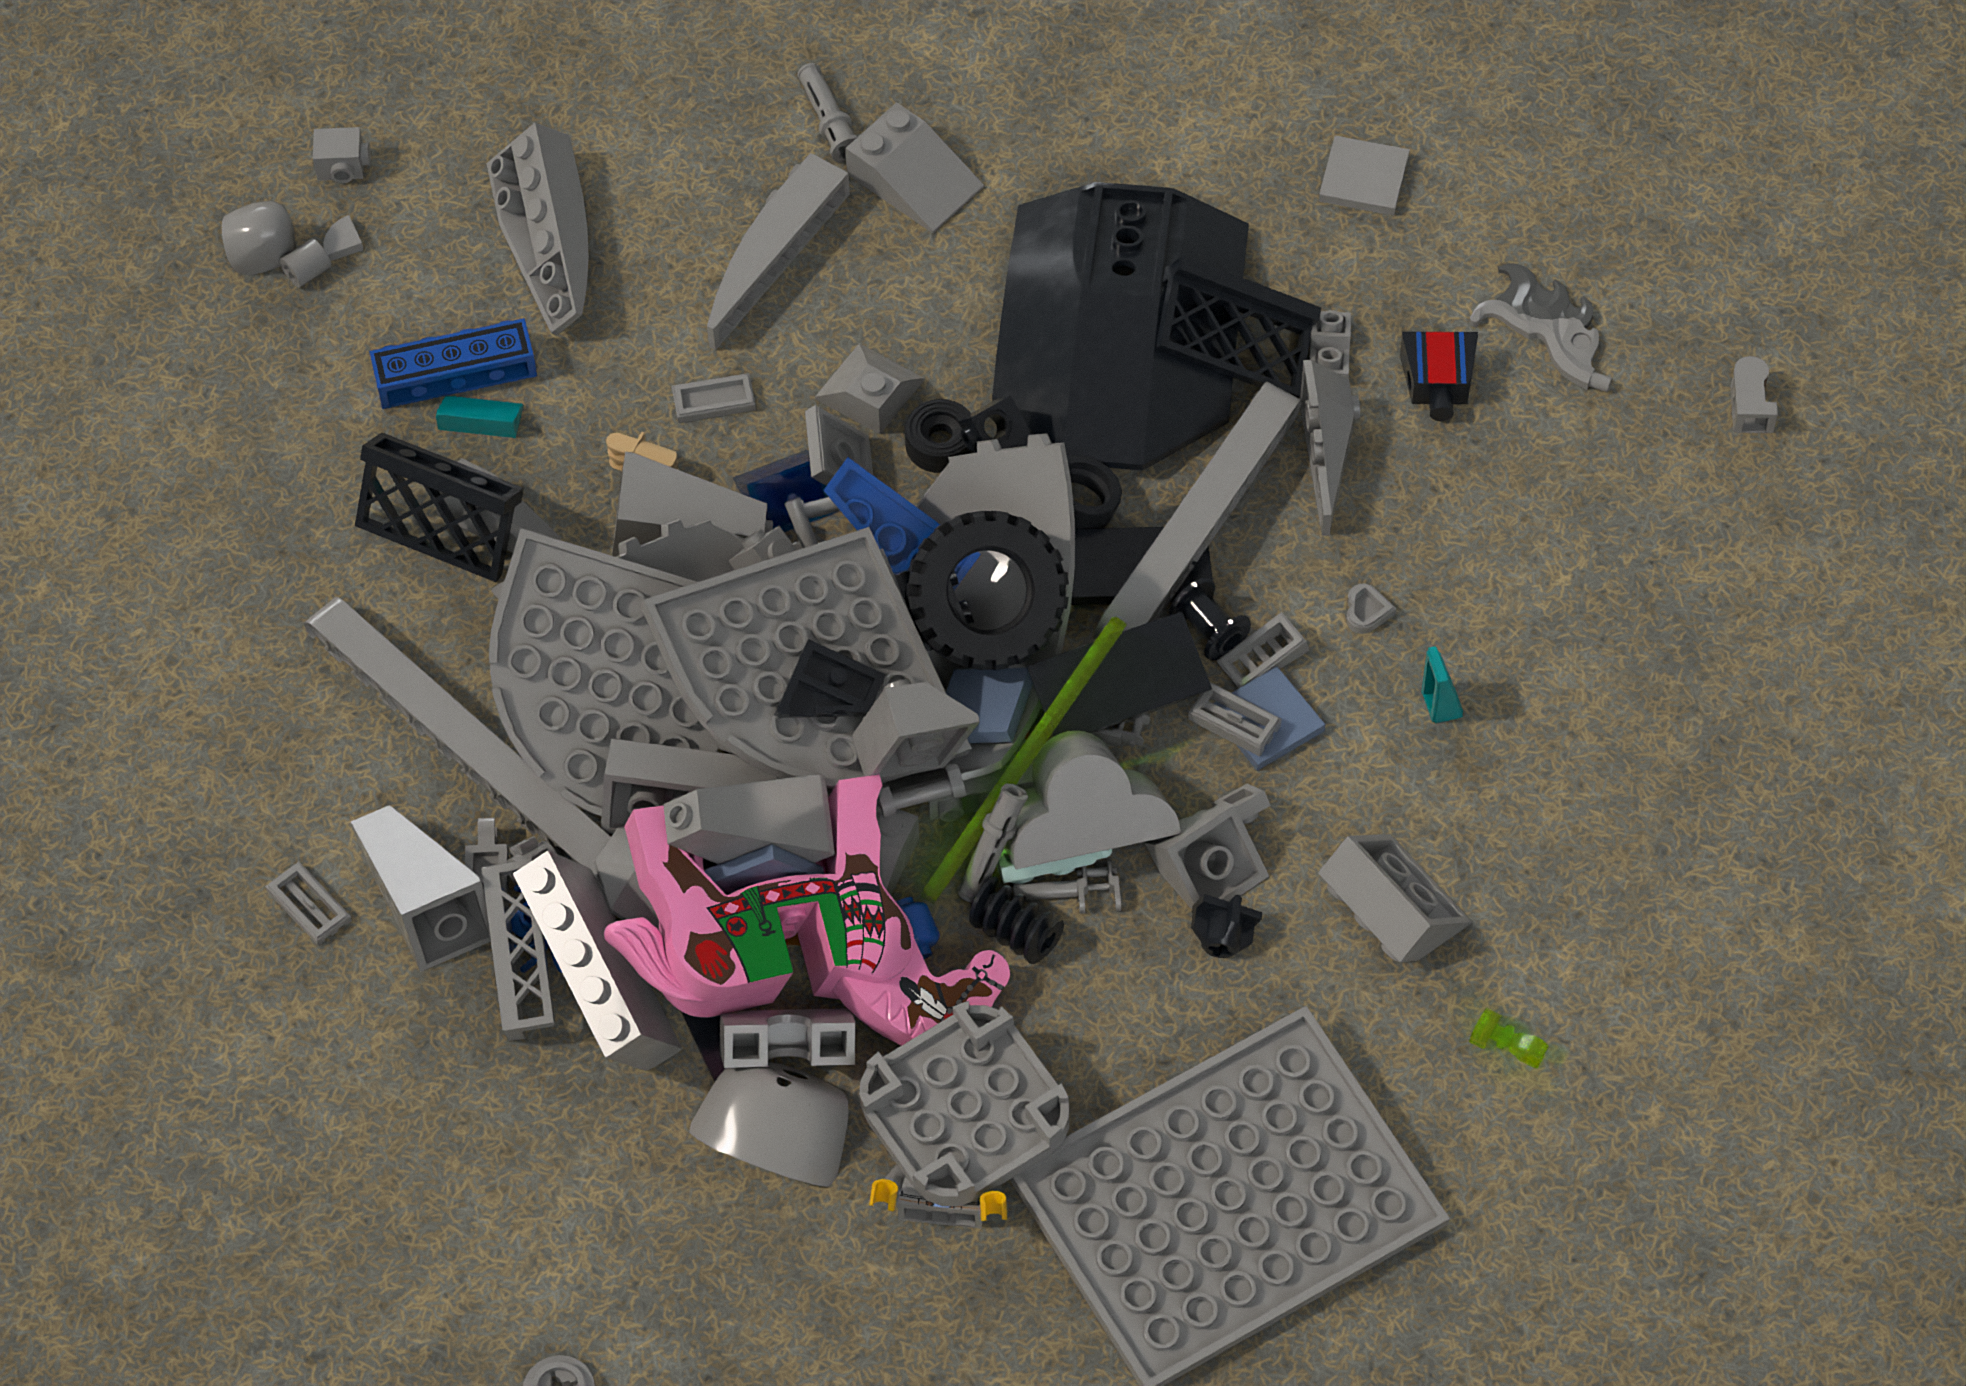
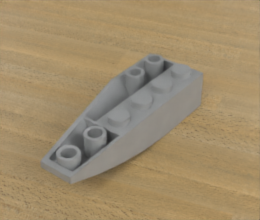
M535 122L486 164L499 226L550 332L558 335L582 316L589 261L588 227L584 197L570 135Z

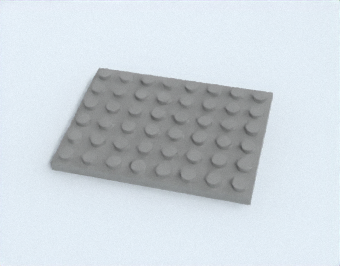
M1307 1006L1066 1136L1063 1143L1050 1155L1009 1179L1139 1386H1164L1447 1226L1450 1220Z

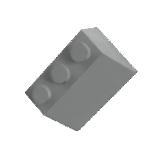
M898 680L885 686L883 692L873 703L869 712L852 734L863 775L880 774L882 780L945 768L980 721L977 713L926 681L910 684L909 680Z
M1391 834L1347 836L1318 872L1327 882L1328 891L1336 899L1345 902L1355 913L1354 918L1356 922L1364 929L1371 931L1381 941L1382 950L1390 958L1398 962L1419 961L1472 923L1465 913Z

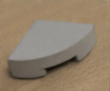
M350 215L335 222L325 235L323 249L326 251L330 261L363 250L362 242Z

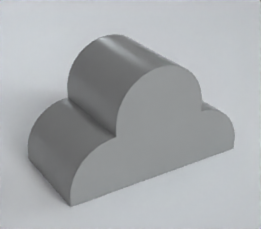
M1067 731L1049 739L1038 751L1032 767L1034 788L1025 790L1028 798L1016 820L1017 831L1014 837L1007 841L1004 849L1015 869H1021L1181 834V828L1175 811L1157 785L1148 776L1138 771L1123 769L1108 746L1097 736L1084 731Z

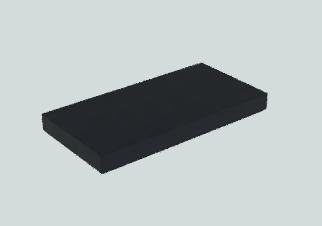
M1164 527L1075 529V570L1071 605L1111 604ZM1209 545L1199 560L1191 563L1194 565L1193 569L1177 592L1173 591L1175 596L1170 602H1173L1177 595L1194 581L1202 578L1212 579Z

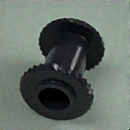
M1202 578L1189 584L1177 595L1171 604L1169 616L1183 612L1185 620L1188 619L1208 640L1205 645L1204 655L1207 659L1215 661L1246 639L1251 628V621L1245 615H1238L1232 619L1212 599L1216 587L1214 581L1210 578Z

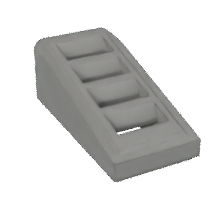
M1281 612L1218 659L1217 664L1239 689L1276 666L1281 669L1310 650L1307 641ZM1281 635L1288 645L1282 648L1274 639L1276 636ZM1266 642L1276 653L1272 657H1269L1261 648ZM1254 651L1263 664L1257 667L1247 656L1248 653ZM1239 659L1251 672L1245 677L1233 664Z

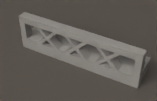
M532 859L481 867L502 1031L508 1041L526 1039L525 1031L556 1026L544 935L531 909L523 905L526 901L523 893L521 892L516 900L507 894L505 876L512 875L533 861ZM518 910L529 916L532 920V927L522 940L515 937L512 932L511 919ZM533 938L535 943V950L528 946ZM523 951L536 958L538 965L527 982L518 976L516 960ZM538 980H540L541 991L534 987ZM529 991L542 1000L544 1016L524 1019L522 1001Z

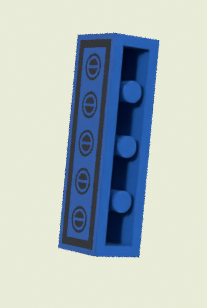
M525 318L502 321L495 325L476 329H464L457 333L438 337H426L419 341L400 345H388L381 349L369 351L382 409L537 376L534 354Z

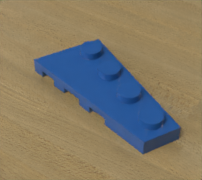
M849 457L845 459L823 490L857 531L870 527L879 549L883 548L893 573L909 568L911 560L915 559L919 551V545L940 525ZM979 552L965 557L955 567L954 571L959 584L981 555ZM958 585L953 586L954 591Z

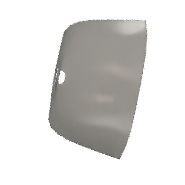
M768 1061V1067L725 1068L693 1118L689 1133L704 1144L757 1167L790 1179L829 1187L837 1178L848 1123V1100L843 1091L826 1081L786 1065ZM783 1070L801 1074L807 1077L808 1079H802L785 1073ZM781 1077L792 1083L784 1087L777 1083V1078Z

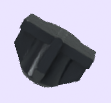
M1204 894L1192 906L1191 929L1200 940L1201 947L1207 954L1216 958H1229L1253 943L1254 927L1262 920V912L1241 906L1242 898L1240 895H1235L1230 901Z

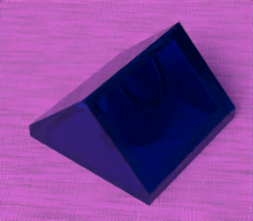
M809 450L801 451L733 477L741 494L767 503L766 520L773 521V529L780 526L784 532L794 529L785 507L786 502L800 498L804 503L828 497L823 491L826 485L811 477ZM836 512L829 513V514L822 515V516H818V517H814V518H810V519H808V520H809V522H813V521H815V520H818V519H821V518H823V517L829 516V515L834 514V513H836Z

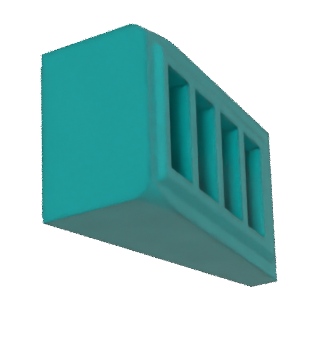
M1436 646L1429 647L1428 651H1426L1421 689L1430 718L1435 724L1463 717V709L1442 655Z

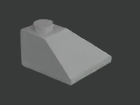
M859 343L817 393L815 400L881 434L923 383L924 377Z
M1233 804L1180 819L1181 834L1144 842L1159 873L1191 909L1204 894L1230 901L1235 895L1241 896L1269 877Z

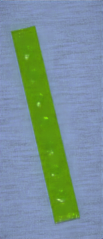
M1116 616L1109 620L921 892V897L934 905L982 836L984 831L982 823L985 816L992 813L1002 786L1004 784H1018L1127 626L1124 621Z

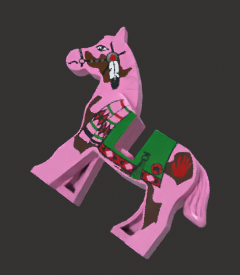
M880 774L839 780L829 795L828 803L835 855L816 862V864L823 867L824 874L794 875L771 879L747 886L729 895H726L704 872L702 857L668 845L663 805L634 809L624 826L639 888L648 898L657 914L659 930L644 917L632 918L609 924L605 928L604 938L627 959L647 983L662 992L674 1007L688 1015L714 1017L773 1003L793 974L785 939L791 938L797 933L813 995L841 1000L844 1006L864 1024L901 1046L952 1016L953 1006L969 1001V1005H987L992 1007L1010 978L1008 962L1003 956L993 950H985L976 954L964 970H953L941 977H934L929 972L914 939L913 929L908 917L884 887L880 877L881 833L876 817L877 799L883 786Z

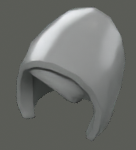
M275 201L251 203L227 213L223 217L222 238L224 249L231 267L237 273L254 275L281 267L279 259L296 248L295 232L290 215L284 206Z

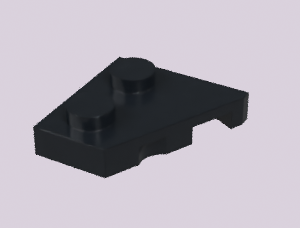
M808 639L774 716L778 718L866 716L873 706L886 674Z

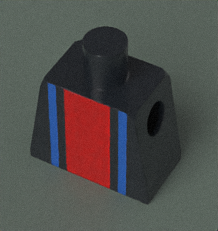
M1402 332L1400 359L1412 404H1429L1430 417L1435 421L1450 420L1454 416L1453 404H1468L1478 332Z

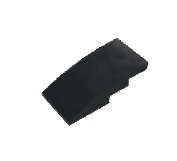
M1183 612L1119 632L1027 666L1053 737L1067 731L1098 732L1212 690Z

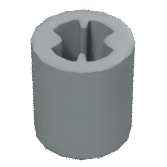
M313 238L279 259L284 274L297 288L302 287L331 268V261L326 251Z

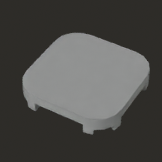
M969 1001L953 1006L952 1016L884 1057L878 1051L866 1062L867 1068L860 1080V1104L868 1124L913 1188L927 1201L940 1206H962L979 1199L983 1193L997 1188L1050 1155L1063 1143L1069 1130V1098L1063 1084L1058 1085L1015 1027L1013 1016L1002 1006L997 1010L987 1005H969Z

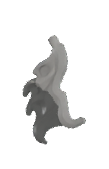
M1512 263L1498 267V272L1508 275L1511 283L1498 298L1484 301L1474 309L1470 316V326L1477 327L1484 318L1493 317L1502 321L1527 339H1541L1546 345L1554 367L1562 376L1585 390L1591 387L1608 393L1613 378L1595 372V368L1591 365L1599 345L1598 330L1595 328L1587 330L1593 319V306L1591 302L1584 296L1580 301L1581 307L1576 308L1569 301L1566 288L1556 279L1553 281L1554 290L1548 291L1543 289L1537 282L1535 275L1522 265Z

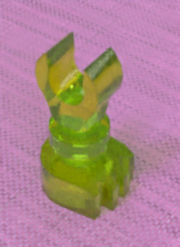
M1486 1007L1471 1034L1469 1043L1485 1049L1489 1040L1493 1039L1497 1042L1496 1047L1502 1050L1507 1047L1519 1061L1533 1068H1538L1549 1048L1546 1042L1534 1035L1521 1032L1515 1033V1027L1510 1024L1504 1027L1499 1024L1502 1015Z

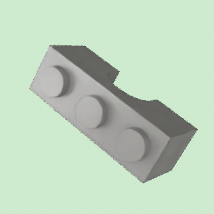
M847 1008L751 1010L721 1014L720 1056L724 1068L768 1067L769 1059L783 1056L805 1058L810 1061L811 1066L855 1065V1020L851 1011Z

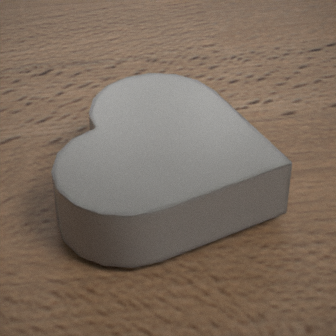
M1365 583L1357 584L1349 590L1347 600L1349 609L1346 615V622L1353 632L1359 634L1369 633L1396 614V607L1372 585Z

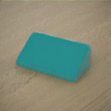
M446 395L436 413L438 430L516 438L524 405L522 403Z

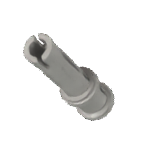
M807 63L798 70V79L801 81L819 117V132L822 138L828 140L831 146L830 154L832 159L837 163L846 161L845 148L858 136L854 135L851 129L853 123L850 116L840 111L821 72L820 66L818 64L815 65V63Z

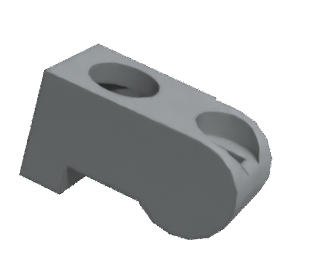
M1743 357L1736 362L1730 386L1733 433H1774L1778 416L1777 402H1766L1765 387L1769 368L1758 357Z

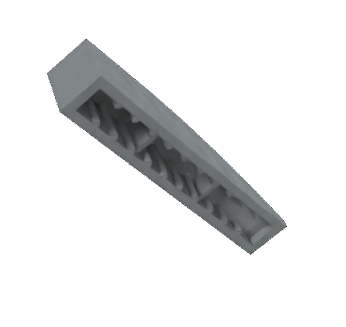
M810 153L801 164H796L792 168L785 183L779 189H775L770 193L765 206L745 233L730 260L717 291L707 323L710 348L716 350L850 195L848 172Z

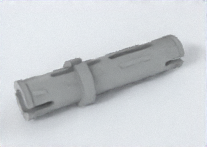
M1004 784L992 813L985 816L982 823L984 828L983 834L971 857L961 883L956 889L958 895L968 902H973L979 889L992 876L1007 841L1012 839L1017 831L1015 823L1028 798L1027 792L1021 787L1014 784Z

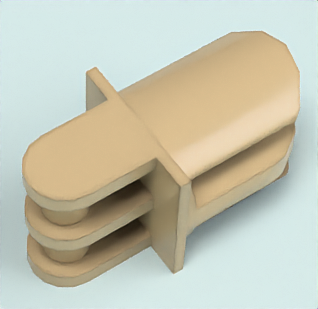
M641 432L638 439L621 433H612L606 439L608 457L610 458L609 464L614 469L622 471L625 452H632L679 470L676 451L646 441L644 432Z

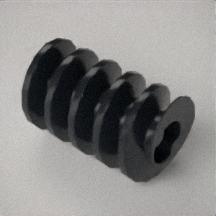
M991 876L979 889L972 902L969 914L970 924L974 928H983L985 935L996 937L998 943L1002 946L1010 945V949L1014 954H1024V958L1028 963L1036 964L1040 962L1060 940L1064 929L1063 920L1054 927H1050L1053 913L1047 911L1039 919L1036 918L1040 908L1039 904L1034 902L1024 910L1025 895L1018 894L1010 901L1012 887L1005 885L996 892L999 880L997 877Z

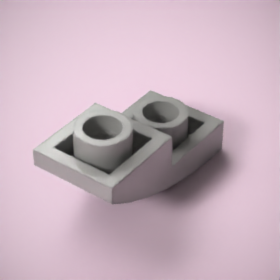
M1334 310L1321 311L1319 322L1312 326L1309 360H1313L1349 379L1351 313Z

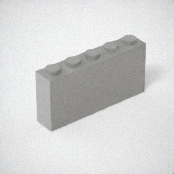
M546 851L514 872L513 875L605 1058L647 1071L681 1051L683 1048L651 985L604 938L605 928L609 924L616 922L617 919L610 912L605 895L591 868L553 852Z

